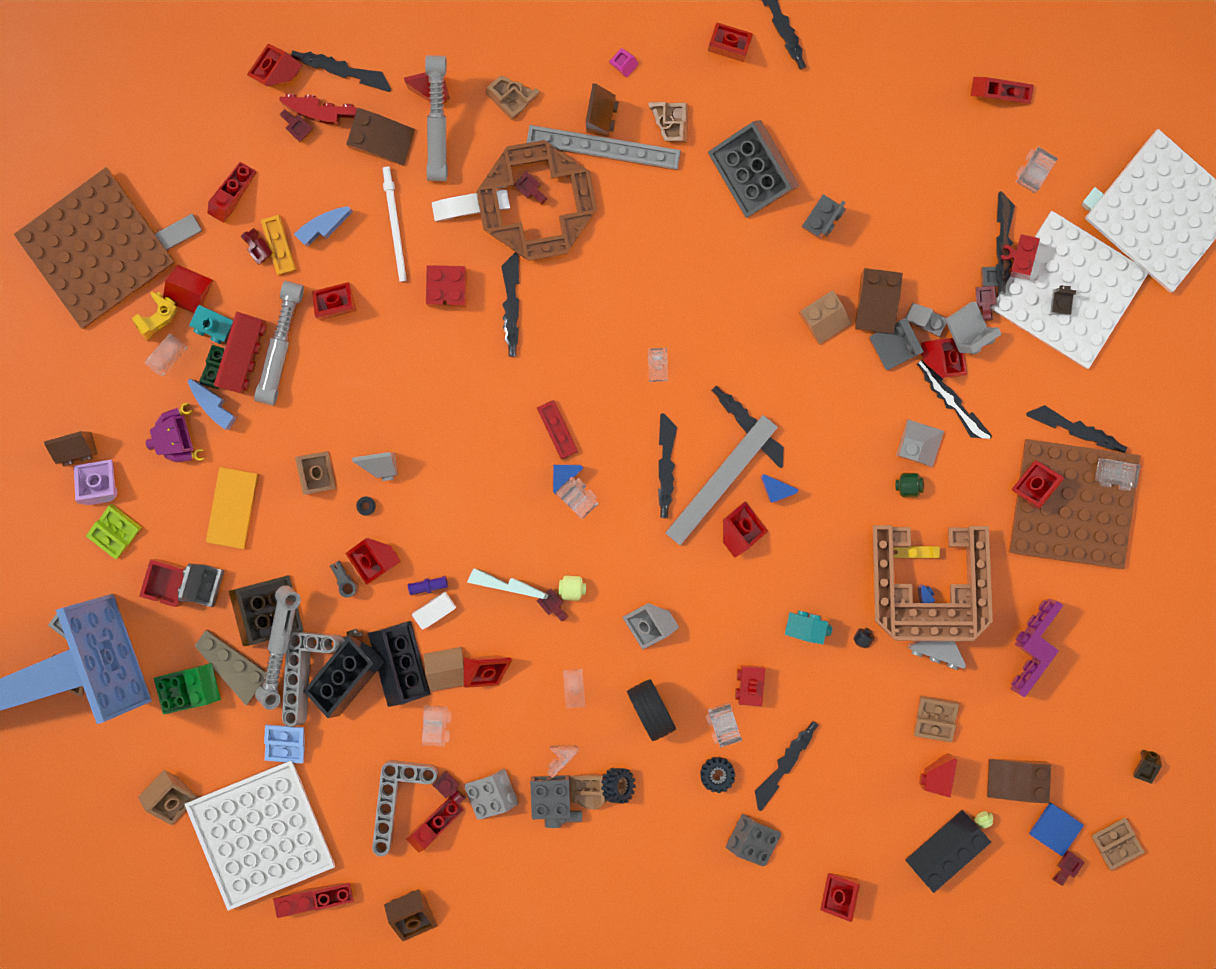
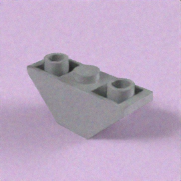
M914 641L908 644L907 648L912 650L911 654L919 657L925 654L930 656L929 660L940 664L941 661L948 663L947 667L958 670L959 667L965 669L966 664L955 641Z

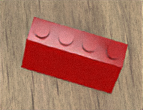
M236 311L214 386L244 394V391L248 390L250 380H248L250 372L253 373L256 362H254V358L261 349V343L259 342L261 336H264L266 333V321Z

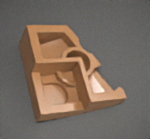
M499 76L486 90V94L511 120L517 117L540 93L536 88L534 90L524 87L522 83L512 82L504 76Z
M649 102V108L655 116V121L662 131L661 134L664 140L667 142H687L688 104Z

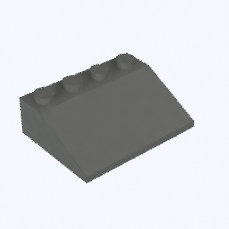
M761 120L751 122L708 151L709 156L746 218L799 187L797 180Z

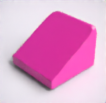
M623 48L609 61L625 77H628L638 66L635 57Z

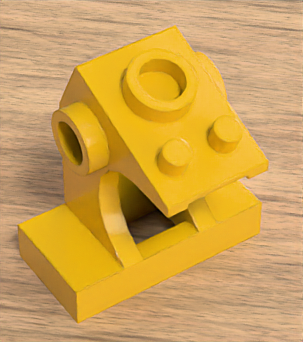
M160 292L156 294L150 293L158 305L157 312L153 316L142 317L137 314L132 318L135 327L146 341L152 338V335L169 324L177 312V308L174 306L175 302L167 297L163 299Z

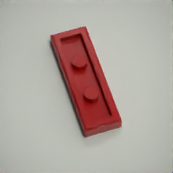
M552 400L537 407L561 460L579 452L555 401Z

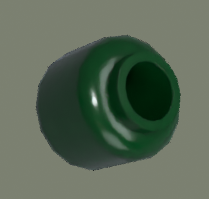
M902 473L899 480H896V491H899L903 498H917L920 496V493L924 492V478H921L918 473Z

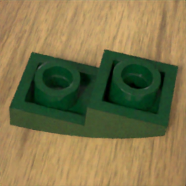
M215 345L211 346L205 361L206 366L199 381L200 384L219 389V387L214 386L225 348Z

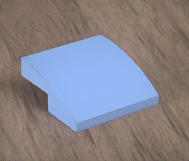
M265 725V761L304 762V727Z

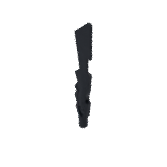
M762 0L764 6H769L773 14L772 22L779 35L786 44L784 46L791 58L795 60L800 70L806 68L807 66L802 57L803 49L799 45V37L794 33L795 29L789 26V17L781 14L778 0Z
M292 50L291 57L315 69L319 67L342 78L350 76L360 79V84L387 92L391 91L384 74L380 71L349 68L346 61H336L332 56L328 58L324 54L315 55L311 51L301 53Z
M515 252L501 266L508 298L502 305L506 312L503 316L505 321L503 329L506 332L504 340L508 344L509 357H516V345L518 344L519 327L517 328L519 299L516 298L515 284H519L518 254Z
M716 385L711 391L719 398V402L728 413L731 412L738 424L748 433L757 422V419L750 417L748 410L743 409L740 402L734 401L732 395L725 394ZM769 437L761 449L779 468H782L784 447Z
M1046 405L1026 413L1027 417L1052 428H1056V425L1069 430V435L1096 442L1097 446L1110 450L1114 449L1125 453L1127 450V446L1117 442L1113 436L1106 435L1103 430H1095L1094 426L1086 427L1081 421L1072 423Z
M664 413L660 415L659 445H663L662 459L659 460L661 487L658 489V497L661 508L660 518H668V509L672 502L671 493L674 490L672 482L675 480L672 472L675 464L670 458L677 430L674 423Z
M812 721L806 730L799 732L798 737L791 741L790 747L786 748L785 755L777 760L778 768L755 790L759 811L763 810L780 787L777 785L778 781L784 774H789L798 760L802 749L805 751L813 737V732L819 726L816 722Z

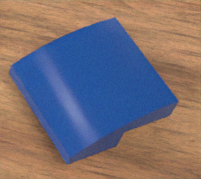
M1050 802L1029 834L1063 857L1084 825Z

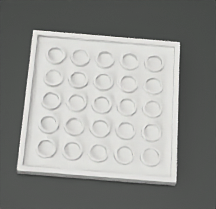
M1157 129L1086 215L1085 219L1171 293L1216 239V179L1163 132Z
M1050 211L1035 237L1040 238L1030 280L1010 276L1006 282V293L1002 294L1001 290V293L997 296V306H991V309L1083 368L1089 369L1148 273L1134 261L1057 213ZM1060 285L1071 286V290H1076V294L1073 295L1071 315L1050 313L1053 290L1059 288Z
M292 761L285 762L185 803L227 910L335 867L333 858Z

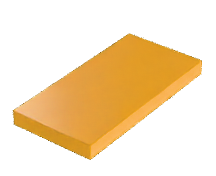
M219 467L206 538L207 543L245 549L258 474Z

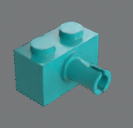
M198 305L189 326L194 328L193 332L204 336L206 333L212 336L210 340L221 344L222 341L227 343L233 320Z
M798 610L797 614L789 612L785 635L807 642L824 644L825 636H830L833 629L827 621L821 620V616L810 614L809 616V612Z

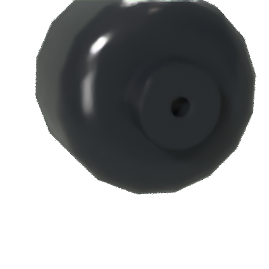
M859 628L853 640L859 647L868 648L874 641V635L869 628Z

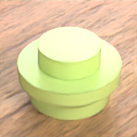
M983 811L977 814L974 822L979 828H987L993 824L994 817L992 813Z

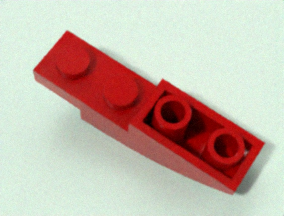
M285 94V97H280V102L296 114L309 120L329 125H339L340 118H355L357 107H354L353 104H342V107L335 106L333 103H323V106H321V101L315 95L297 97L295 94Z
M350 882L305 889L273 898L277 918L354 902Z

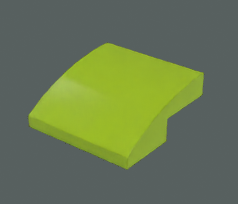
M111 504L107 507L101 518L94 523L86 537L116 560L142 527Z

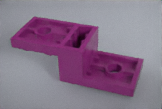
M1049 598L1047 601L1044 600L1038 608L1040 611L1037 615H1033L1027 622L1028 627L1026 630L1021 631L1015 639L1017 641L1015 645L1033 658L1025 663L1022 674L1020 676L1017 675L1011 683L1013 685L1011 690L1024 698L1059 652L1058 649L1041 638V635L1064 606L1056 600Z

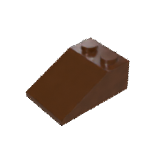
M596 83L592 84L586 116V132L609 137L610 131H614L615 120H612L613 112L617 113L619 101H615V94Z
M358 108L346 145L350 149L404 166L415 129L379 114Z
M864 268L860 279L855 330L894 334L903 273Z
M989 759L987 797L1033 803H1049L1051 764L1046 761Z

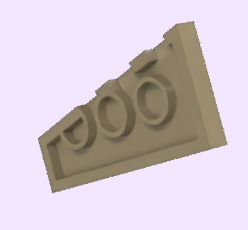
M205 630L195 647L209 663H212V667L247 706L255 695L256 690L265 681L266 671L210 631Z

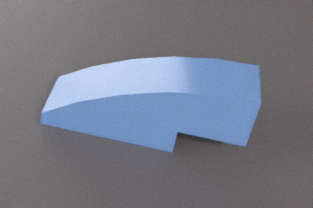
M347 206L323 213L303 225L294 235L308 247L320 234L327 239L353 211Z
M189 379L188 384L199 405L218 425L225 430H229L237 417L222 408L226 400L194 379Z

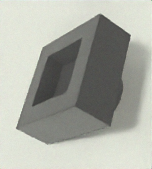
M982 267V287L994 285L998 287L996 267Z

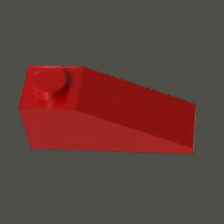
M973 77L970 96L1031 104L1034 85L989 77Z

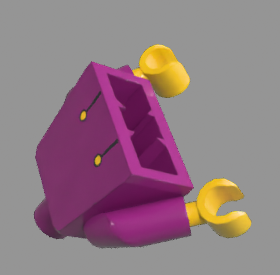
M183 403L180 409L175 408L160 415L155 422V426L150 429L151 438L146 440V447L149 450L155 449L157 455H164L166 459L177 463L192 461L193 458L201 461L205 458L197 457V452L204 451L203 449H198L195 453H191L193 446L184 415L188 416L193 413V410L184 412V408L189 406V403Z

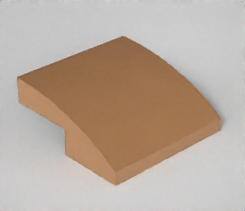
M921 695L914 736L952 742L956 728L955 721L959 702Z
M1126 818L1092 835V839L1110 871L1145 853Z

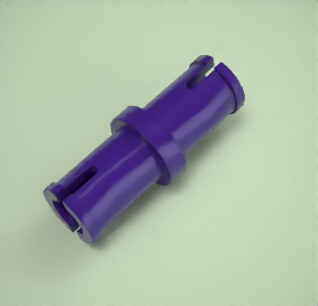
M446 576L435 579L426 578L424 581L408 584L410 595L423 592L428 594L432 593L433 590L448 588Z

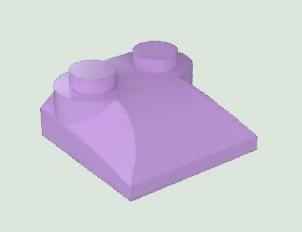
M112 460L74 466L75 501L78 504L92 505L105 503L116 498L118 491L115 487Z

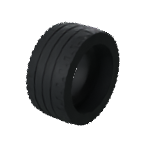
M651 679L627 691L652 742L676 730L674 722Z

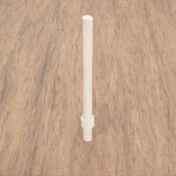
M383 167L385 182L383 183V189L386 191L399 282L407 281L393 191L395 190V184L392 181L390 167Z

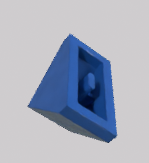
M553 465V492L557 494L583 467L581 465Z
M762 474L760 477L770 503L798 492V489L765 474Z

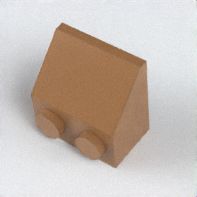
M833 290L798 313L819 345L851 324L844 306Z
M163 770L138 797L146 812L170 825H173L187 810L185 803L198 798L177 776L166 770Z

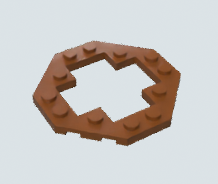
M545 140L507 146L476 191L483 230L528 261L566 255L597 209L590 171L578 165L573 159L555 149ZM548 160L551 179L570 176L577 213L559 216L562 235L525 241L522 222L503 226L496 189L514 186L512 166Z

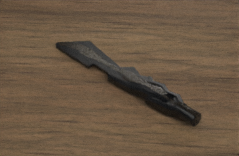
M1002 191L998 193L997 222H1000V235L996 237L998 264L995 265L998 294L1006 293V282L1010 278L1011 260L1003 261L1001 255L1008 256L1010 252L1004 250L1003 247L1004 245L1012 246L1013 244L1008 235L1015 205Z

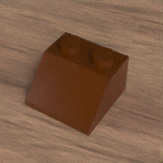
M79 431L44 441V445L55 464H62L63 467L73 465L74 461L81 459V462L91 460L93 455L98 454L92 432Z
M419 889L384 904L388 923L402 942L437 927L428 902Z

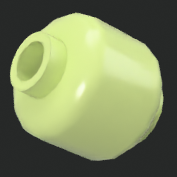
M565 575L563 580L559 581L558 595H561L563 600L579 601L581 596L586 594V583H583L580 576Z

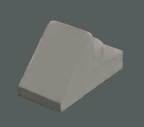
M912 303L906 315L909 323L937 337H940L946 325V318L934 313L933 309Z

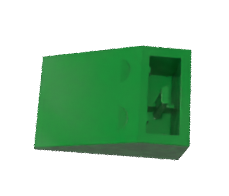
M212 663L154 677L163 715L208 705L221 700Z

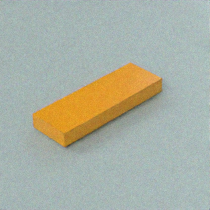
M280 215L262 219L261 223L268 247L273 252L271 257L277 275L296 271Z

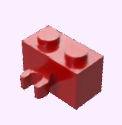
M1021 234L1017 250H1013L1010 245H1004L1003 249L1008 250L1010 254L1008 256L1001 255V259L1003 261L1014 260L1010 276L1030 280L1040 238Z
M741 665V669H737V681H740L739 688L735 690V700H738L739 705L762 707L765 680L764 666Z

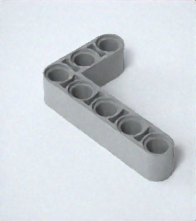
M295 632L290 634L285 657L282 721L286 726L302 725L307 720L308 696L304 690L309 685L311 652H336L345 641L342 636L315 632Z
M389 760L383 765L380 775L372 845L373 852L377 856H385L392 846L399 781L431 784L438 776V769L434 765ZM386 766H393L396 771L395 774L387 773ZM412 768L415 775L407 776L405 769ZM431 770L434 777L431 779L426 778L424 771ZM384 785H391L393 792L386 793ZM382 804H389L391 811L384 812ZM380 823H386L389 826V830L382 831L379 826ZM384 842L387 849L380 850L377 843Z

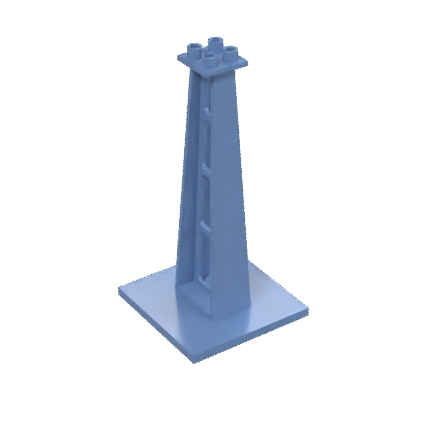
M114 594L57 609L56 612L70 649L0 678V711L80 686L84 687L97 724L152 702Z

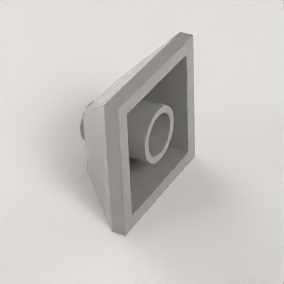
M907 419L896 456L933 467L944 431Z
M395 452L352 458V462L376 478H382V481L394 480L393 476L398 475Z
M649 603L622 617L642 650L668 637L680 628L670 611Z

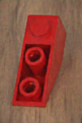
M239 162L208 201L207 214L224 223L236 208L256 171Z
M450 796L406 840L420 853L464 809Z

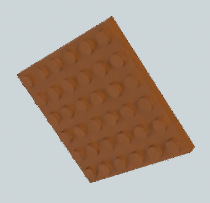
M107 167L14 234L81 329L90 325L175 263Z
M1025 439L1020 478L1032 463L1037 460L1063 476L1064 480L1040 509L1033 508L1017 495L1009 553L1124 569L1141 455Z

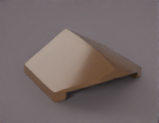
M590 773L569 776L571 800L573 803H577L587 809H599L607 802L606 796L602 795L604 790H601V787L604 786L601 783L604 780L603 775Z

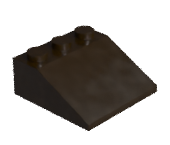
M289 575L229 590L243 646H250L270 640L277 605L275 594L282 586H290L292 588ZM298 607L295 610L291 633L304 631Z

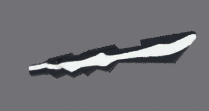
M923 360L919 361L916 365L923 372L924 380L930 383V388L933 392L937 393V397L944 400L946 408L955 410L969 436L990 439L992 435L973 412L970 415L961 405L962 400L942 382L943 378L933 369L929 368Z

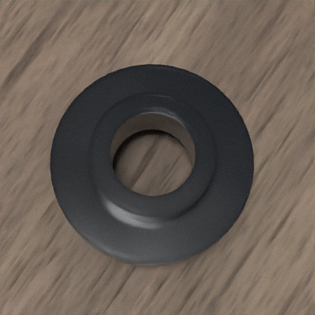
M365 496L357 501L356 508L360 514L367 516L375 511L376 504L371 497ZM365 502L369 503L370 505L369 509L367 510L363 508V504Z

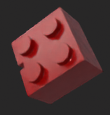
M427 265L426 305L445 306L444 301H447V305L451 307H466L467 268L465 266Z
M150 559L139 597L152 601L160 600L159 603L173 607L181 606L182 601L178 600V589L183 582L185 567L159 559Z

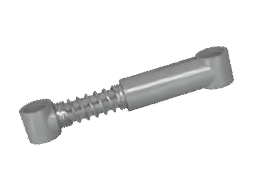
M426 55L425 71L426 75L429 76V88L431 89V92H429L431 94V97H429L431 99V102H429L431 104V108H429L431 111L427 116V181L447 182L446 116L442 109L444 107L442 104L444 102L442 99L444 96L442 94L444 84L442 82H444L443 78L447 72L446 56Z
M284 281L280 292V299H282L281 315L278 316L280 319L277 321V330L274 331L276 335L270 339L260 383L255 391V402L274 406L277 401L278 386L289 346L287 334L290 333L288 330L291 328V318H293L292 314L295 312L293 310L296 309V304H299L302 300L304 285Z
M290 586L280 587L275 594L277 605L268 645L270 654L268 659L270 660L267 662L269 665L266 667L268 669L265 672L267 675L264 677L266 680L263 681V685L255 693L257 701L268 710L276 708L280 703L278 679L280 678L282 659L284 654L287 653L295 610L301 602L300 595Z

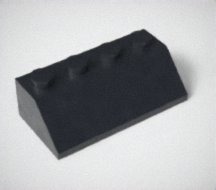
M411 621L368 633L371 647L385 661L378 669L388 707L402 705L431 694Z
M348 636L305 688L304 692L327 718L340 716L385 661L372 647L352 636Z
M961 810L909 855L905 861L929 889L935 893L985 849L991 841L969 816Z

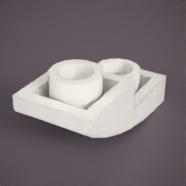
M445 591L432 599L428 604L414 611L412 616L423 630L450 613L456 606Z

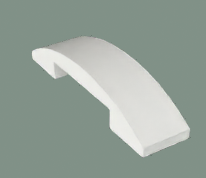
M497 190L500 211L510 209L507 190ZM476 193L432 202L435 222L480 213Z

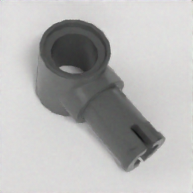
M341 561L330 565L329 567L338 580L336 583L339 586L338 590L341 596L346 598L354 596L358 591V585L352 580L350 575H347ZM346 583L351 584L353 587L351 594L344 591Z
M570 811V818L545 819V827L560 828L567 822H582V811Z

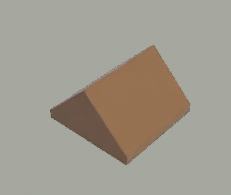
M328 451L295 457L303 495L336 489Z
M462 647L424 654L425 675L430 691L464 685Z

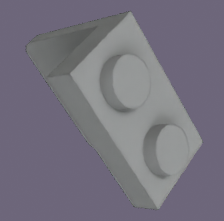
M976 302L968 303L946 318V323L960 353H970L971 355L979 353L983 346L992 344L996 341L995 338L1001 335L998 327L986 326Z
M501 769L488 777L465 784V790L477 819L507 812L519 804L505 769Z

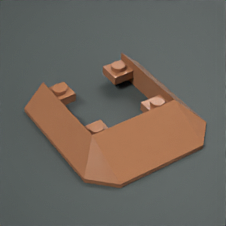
M873 525L875 622L895 641H974L993 622L989 526L948 528V548H966L967 584L950 585V603H913L912 584H894L893 547H911V528Z

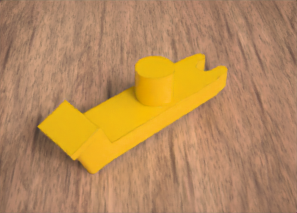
M940 546L893 547V550H897V554H893L895 558H940Z

